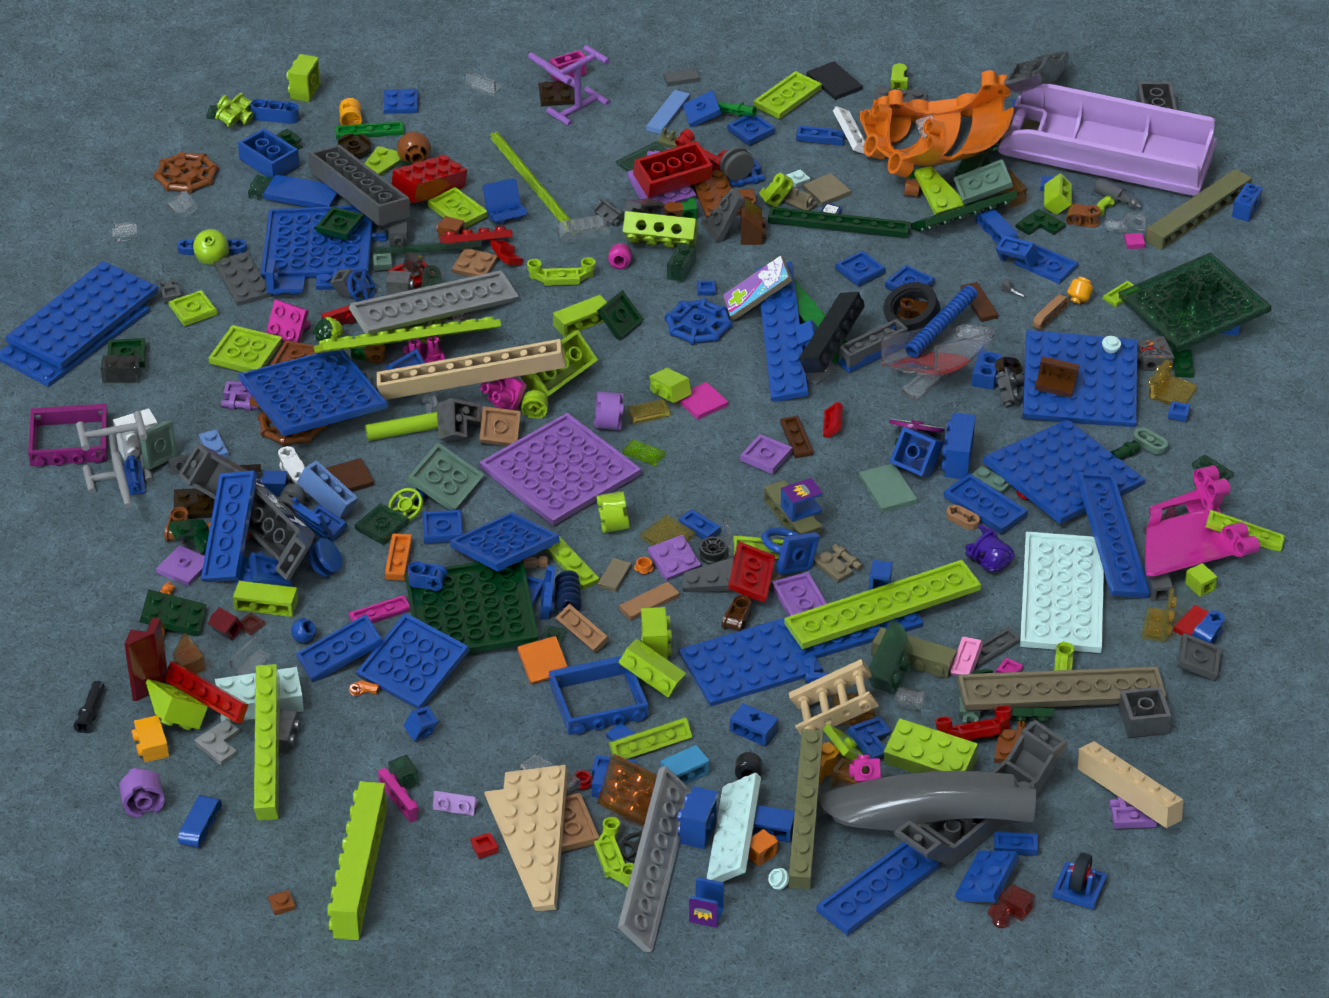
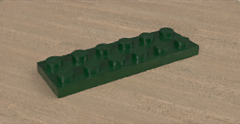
M1016 190L998 194L912 222L910 226L912 230L918 229L919 232L929 230L939 225L951 223L954 220L966 218L969 215H975L985 210L997 208L1000 205L1012 203V199L1018 196Z

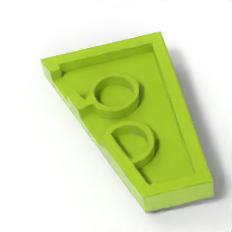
M377 146L364 164L382 176L392 167L398 166L402 160L399 158L396 150Z

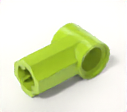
M1060 642L1057 644L1054 671L1072 670L1074 646L1071 643Z

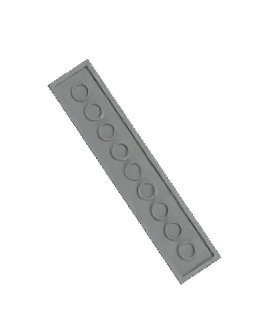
M500 270L354 302L350 304L349 309L365 334H375L377 332L517 301L519 296Z
M666 766L658 770L618 928L643 952L653 951L680 842V836L677 835L680 821L677 820L678 813L681 808L684 809L686 794L691 793V790Z

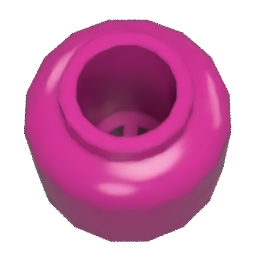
M622 243L613 245L608 256L610 265L615 269L628 267L632 257L631 249Z

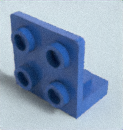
M268 259L266 269L267 293L274 295L290 293L295 295L303 292L305 276H279L280 269L279 265H276V259Z

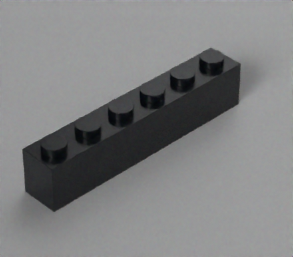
M859 292L839 293L799 357L805 373L826 371L865 307L864 300Z

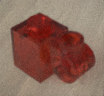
M1011 884L1007 890L1002 891L998 904L993 903L988 910L992 923L998 928H1005L1009 925V916L1023 921L1034 907L1035 895Z

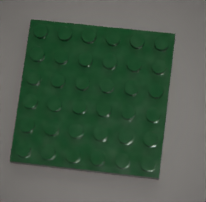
M523 560L506 567L502 571H496L480 562L445 567L448 573L442 581V589L438 591L410 586L408 573H405L411 616L467 645L470 650L467 654L520 646L539 641Z

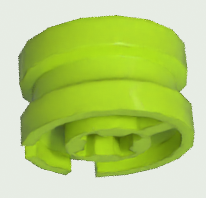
M531 390L525 393L522 398L521 407L523 415H527V418H543L546 416L548 411L547 395L538 390Z

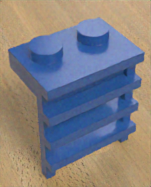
M293 497L292 501L294 504L291 507L296 511L295 514L319 538H327L333 542L348 527L344 520L320 504L311 511L299 503L296 497Z

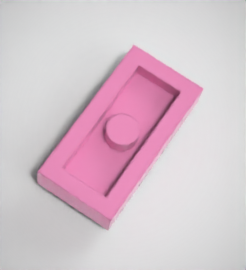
M962 637L950 670L951 675L958 677L959 674L973 673L983 646L981 640Z

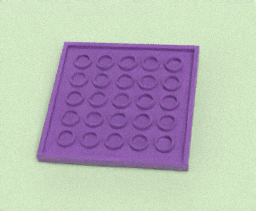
M565 413L479 462L480 468L552 526L597 501V495L611 493L641 475V468L569 413Z

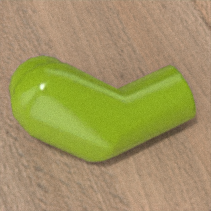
M1105 196L1096 205L1101 209L1100 215L1104 216L1105 207L1111 208L1115 204V200L1111 196Z

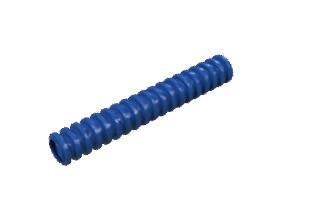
M970 285L965 286L905 346L906 353L910 357L917 358L977 298L978 293L975 288Z

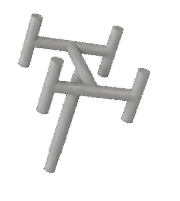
M134 412L135 423L87 432L85 431L84 423L77 422L76 427L81 447L84 451L90 448L88 439L109 436L114 471L92 475L90 466L84 465L83 472L88 492H96L94 482L117 478L125 508H131L130 491L118 451L116 434L138 430L140 439L146 440L147 433L141 412ZM140 455L139 458L142 463L146 482L153 481L151 469L144 468L143 456Z

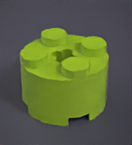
M624 492L597 495L599 516L601 521H605L601 522L602 532L609 533L630 529Z

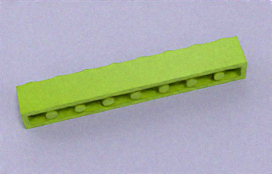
M277 664L256 666L254 810L257 820L279 819L280 676Z

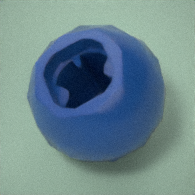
M307 618L297 619L291 626L292 637L300 643L312 641L316 635L315 624Z

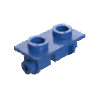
M130 455L127 457L126 462L122 463L130 495L145 493L142 463L137 461L135 456Z

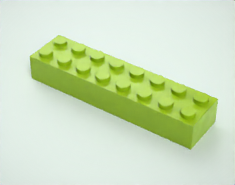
M360 781L358 790H354L353 802L355 804L350 807L351 821H347L346 834L348 835L343 838L342 843L344 853L339 855L340 870H336L335 883L337 884L332 887L331 899L333 901L328 904L327 910L328 916H331L329 930H332L333 938L360 939L387 814L385 783Z

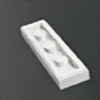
M835 107L833 112L852 149L864 154L865 139L850 111Z

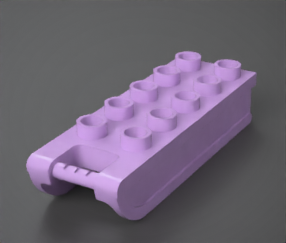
M1041 84L1032 90L1018 95L1014 105L1013 114L1015 116L1009 131H1006L1002 136L998 152L1009 157L1194 196L1202 190L1217 145V138H1214L1216 120L1208 116L1068 87ZM1024 119L1041 122L1038 131L1030 129L1021 130Z

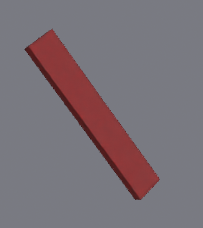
M170 661L164 681L232 721L240 724L243 723L249 704L180 664Z

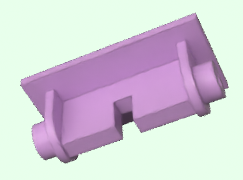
M434 791L433 810L474 816L475 807L478 805L476 797Z

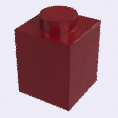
M220 607L210 616V620L207 622L214 631L231 641L244 626L236 616Z

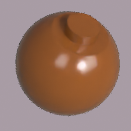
M408 132L398 141V156L407 165L425 161L431 154V143L420 132Z

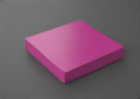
M707 382L692 388L691 395L678 401L697 420L728 406V401Z

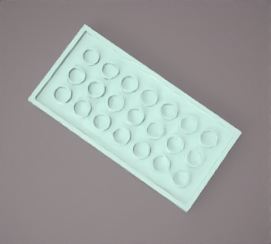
M1026 532L1020 647L1056 650L1058 643L1069 642L1074 646V651L1101 653L1104 570L1094 537Z

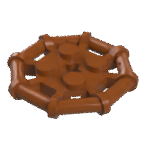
M180 151L179 154L169 158H162L153 176L168 192L173 190L190 194L192 191L207 185L211 186L216 172L219 171V167L205 153L194 154Z
M264 412L258 415L261 427L260 435L263 438L266 437L279 443L283 447L290 444L311 443V440L327 427V425L313 428L310 431L306 430L283 437L280 436L282 434L275 425L270 428L268 427V423H272V421Z

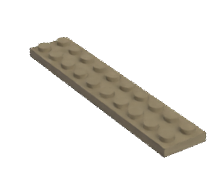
M1158 666L959 674L957 678L964 710L995 709L999 706L1035 708L1119 704L1122 690L1162 687L1165 699L1167 698Z

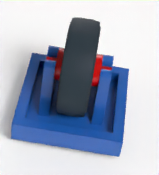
M1081 852L1076 863L1065 862L1054 887L1052 897L1094 910L1107 880V873L1091 869L1092 855Z

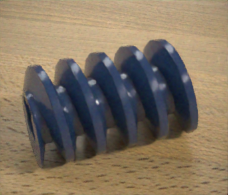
M571 570L560 572L555 577L556 607L560 612L569 604L577 611L581 609L579 575Z

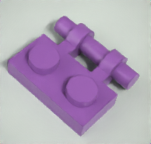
M226 382L223 395L224 399L229 400H222L221 407H228L231 410L245 408L247 411L259 409L258 407L250 406L251 395L241 382Z
M1122 798L1109 799L1114 829L1156 827L1157 822Z

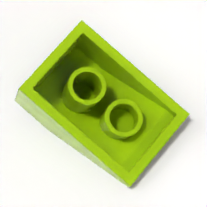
M147 679L146 684L154 712L162 719V723L170 726L176 723L179 724V727L186 730H191V728L200 729L208 708L207 705L172 685Z

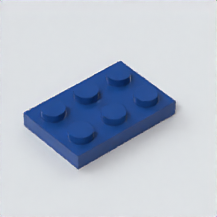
M978 850L955 894L957 900L997 902L1019 859L1017 851Z

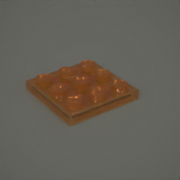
M613 753L609 759L597 804L644 826L657 774Z

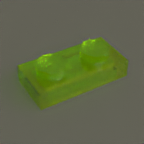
M631 439L624 447L623 454L656 466L665 456V451Z

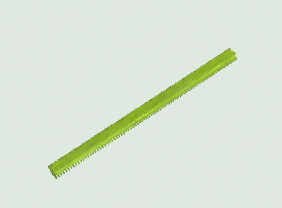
M497 131L495 133L492 132L490 139L567 231L575 229V223Z

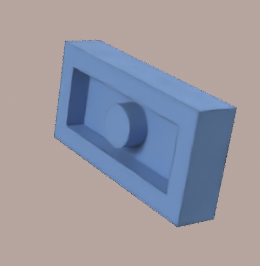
M217 429L198 434L202 445L223 457H229Z

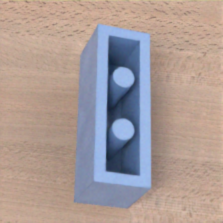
M317 460L304 468L297 481V484L320 505L339 518L349 514L358 499L355 494Z

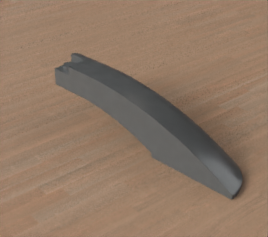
M979 771L920 772L868 780L818 795V806L824 814H830L834 817V821L840 824L857 828L889 831L897 830L908 820L916 825L966 818L1034 822L1036 789H1034V783L1026 781L1015 782L1014 774Z

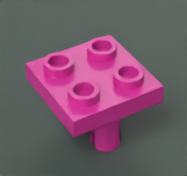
M274 300L266 333L281 336L282 341L287 340L301 343L303 332L311 327L310 322L307 320L309 310L281 300Z
M429 336L427 343H421L419 339H415V344H413V339L409 340V345L403 346L404 355L417 349L425 363L445 360L437 336H433V341L431 336Z
M516 376L492 382H483L480 389L484 394L488 393L486 399L497 408L518 410L527 384Z

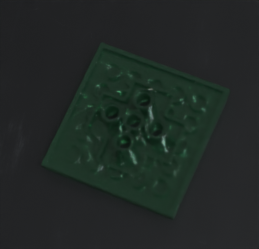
M1211 252L1118 292L1119 298L1159 336H1163L1167 343L1177 352L1271 312V305Z

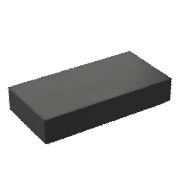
M696 68L663 73L667 87L700 82Z

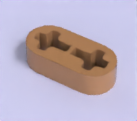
M959 505L947 507L946 518L949 521L968 530L978 528L980 524L979 515Z

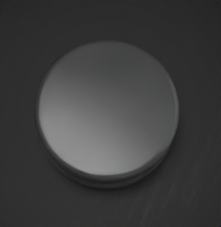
M741 146L733 147L726 151L720 161L721 170L729 179L734 181L748 176L754 167V158Z

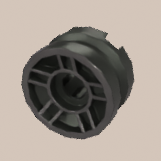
M707 537L700 542L699 556L703 563L705 562L710 565L726 560L727 544L723 539Z

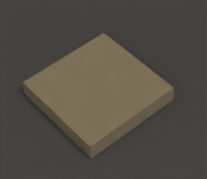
M831 173L802 184V189L809 195H812L821 206H824L825 202L832 203L851 195V190Z

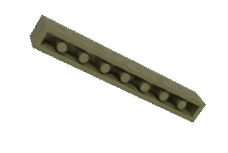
M1237 169L1227 173L1223 178L1217 180L1214 184L1205 188L1199 194L1194 195L1190 200L1172 210L1154 224L1148 226L1145 231V241L1163 250L1234 202L1245 184L1252 183V177Z
M802 729L789 888L809 890L811 888L823 730Z

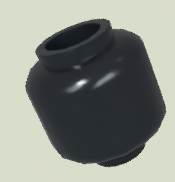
M744 752L737 757L735 775L739 780L754 773L761 776L762 760L757 754Z

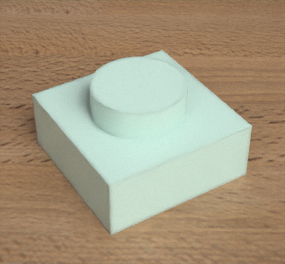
M802 170L786 175L793 179V186L795 188L810 182V178Z

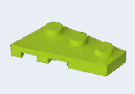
M932 166L915 170L914 175L935 215L964 206L960 195Z

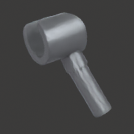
M1004 280L1001 288L1002 292L1012 293L1022 298L1025 296V294L1012 288L1013 284L1010 280Z

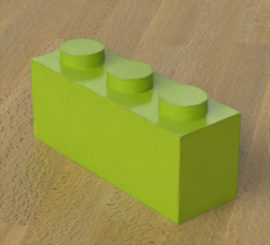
M597 295L553 313V326L563 337H566L577 329L582 331L600 324L604 321L596 310L603 306L606 301L601 295Z
M239 581L233 595L234 610L293 617L298 603L297 587Z
M637 638L626 648L618 662L668 698L678 688L686 675V672Z

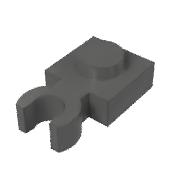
M170 277V282H164L163 279H160V293L164 304L182 297L178 284H174L173 277Z

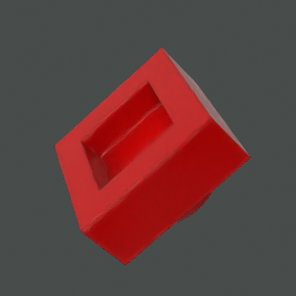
M490 832L470 839L471 846L478 859L498 853V845Z

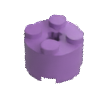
M597 391L594 428L621 430L623 393Z
M139 768L130 769L129 774L119 784L122 805L126 813L133 817H141L143 813L150 811L157 813L165 803L159 774Z

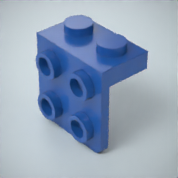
M510 178L483 185L482 189L489 220L500 224L506 222V219L512 218V220L521 219L522 215H527L526 207L522 206L520 202L516 179Z

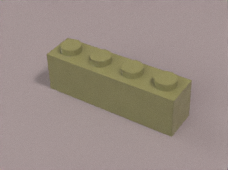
M785 480L764 487V501L786 529L795 531L798 534L816 532L820 535L819 540H821L822 525L813 515L792 522L780 507L781 487L788 486Z
M880 627L872 642L871 656L879 660H887L899 666L904 665L919 672L924 671L936 677L947 679L957 654L956 649Z

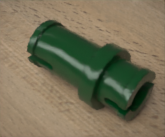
M1133 440L1132 442L1124 443L1122 447L1110 452L1117 459L1121 460L1127 456H1134L1135 452L1140 451V445L1136 440Z

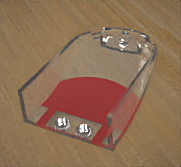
M961 324L956 326V328H950L949 325L917 358L910 357L906 353L905 346L922 329L881 337L882 367L901 369L903 373L917 372V375H942L962 368L977 357L995 339V331L991 327Z

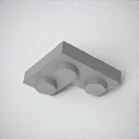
M225 719L196 738L194 744L222 766L237 756V750L227 742L239 735L240 730Z

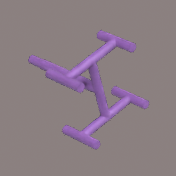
M588 45L583 47V51L587 52L588 56L561 70L532 52L528 54V58L544 68L545 71L575 88V105L560 113L551 107H548L546 110L548 114L567 126L573 124V121L568 119L567 116L597 100L605 106L610 104V100L588 86L585 87L584 92L590 95V97L582 100L581 67L595 59L606 65L610 62L609 58ZM574 71V78L567 74Z

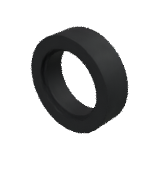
M910 282L895 288L887 296L883 306L887 321L890 322L895 319L900 321L908 328L907 335L918 334L941 309L934 290L929 285L921 282ZM903 298H923L928 301L926 310L915 318L904 320L896 316L900 300Z

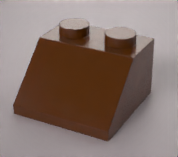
M743 196L745 200L741 206V245H762V239H766L765 217H762V210Z

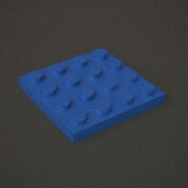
M510 512L450 540V546L496 571H502L512 564L519 563L529 556L536 555L539 551L551 548L554 544L560 542L559 534L514 512Z
M404 613L384 637V644L375 648L356 673L363 680L379 685L380 689L419 709L428 703L470 650L467 645Z

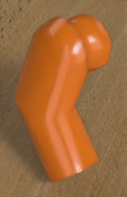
M361 680L352 683L349 686V691L353 696H359L367 692L377 695L380 691V686Z

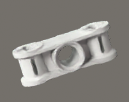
M282 447L278 451L281 460L279 464L280 469L287 471L289 484L298 485L297 481L305 468L304 464L299 459L294 448Z

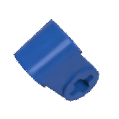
M419 561L408 565L410 586L433 591L442 589V581L448 573L444 566Z
M1210 611L1202 622L1196 626L1192 636L1211 644L1215 643L1223 631L1222 624L1225 620L1223 613L1220 611Z

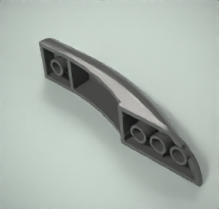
M1068 50L1036 56L1034 60L1015 63L1004 81L1005 85L1013 92L1021 94L1041 84H1054L1063 73L1069 61Z

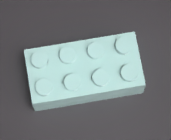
M297 667L279 669L280 709L303 712V698ZM256 673L215 679L216 686L249 704L244 720L255 719ZM220 714L221 722L225 719H227L230 722H234L226 716Z

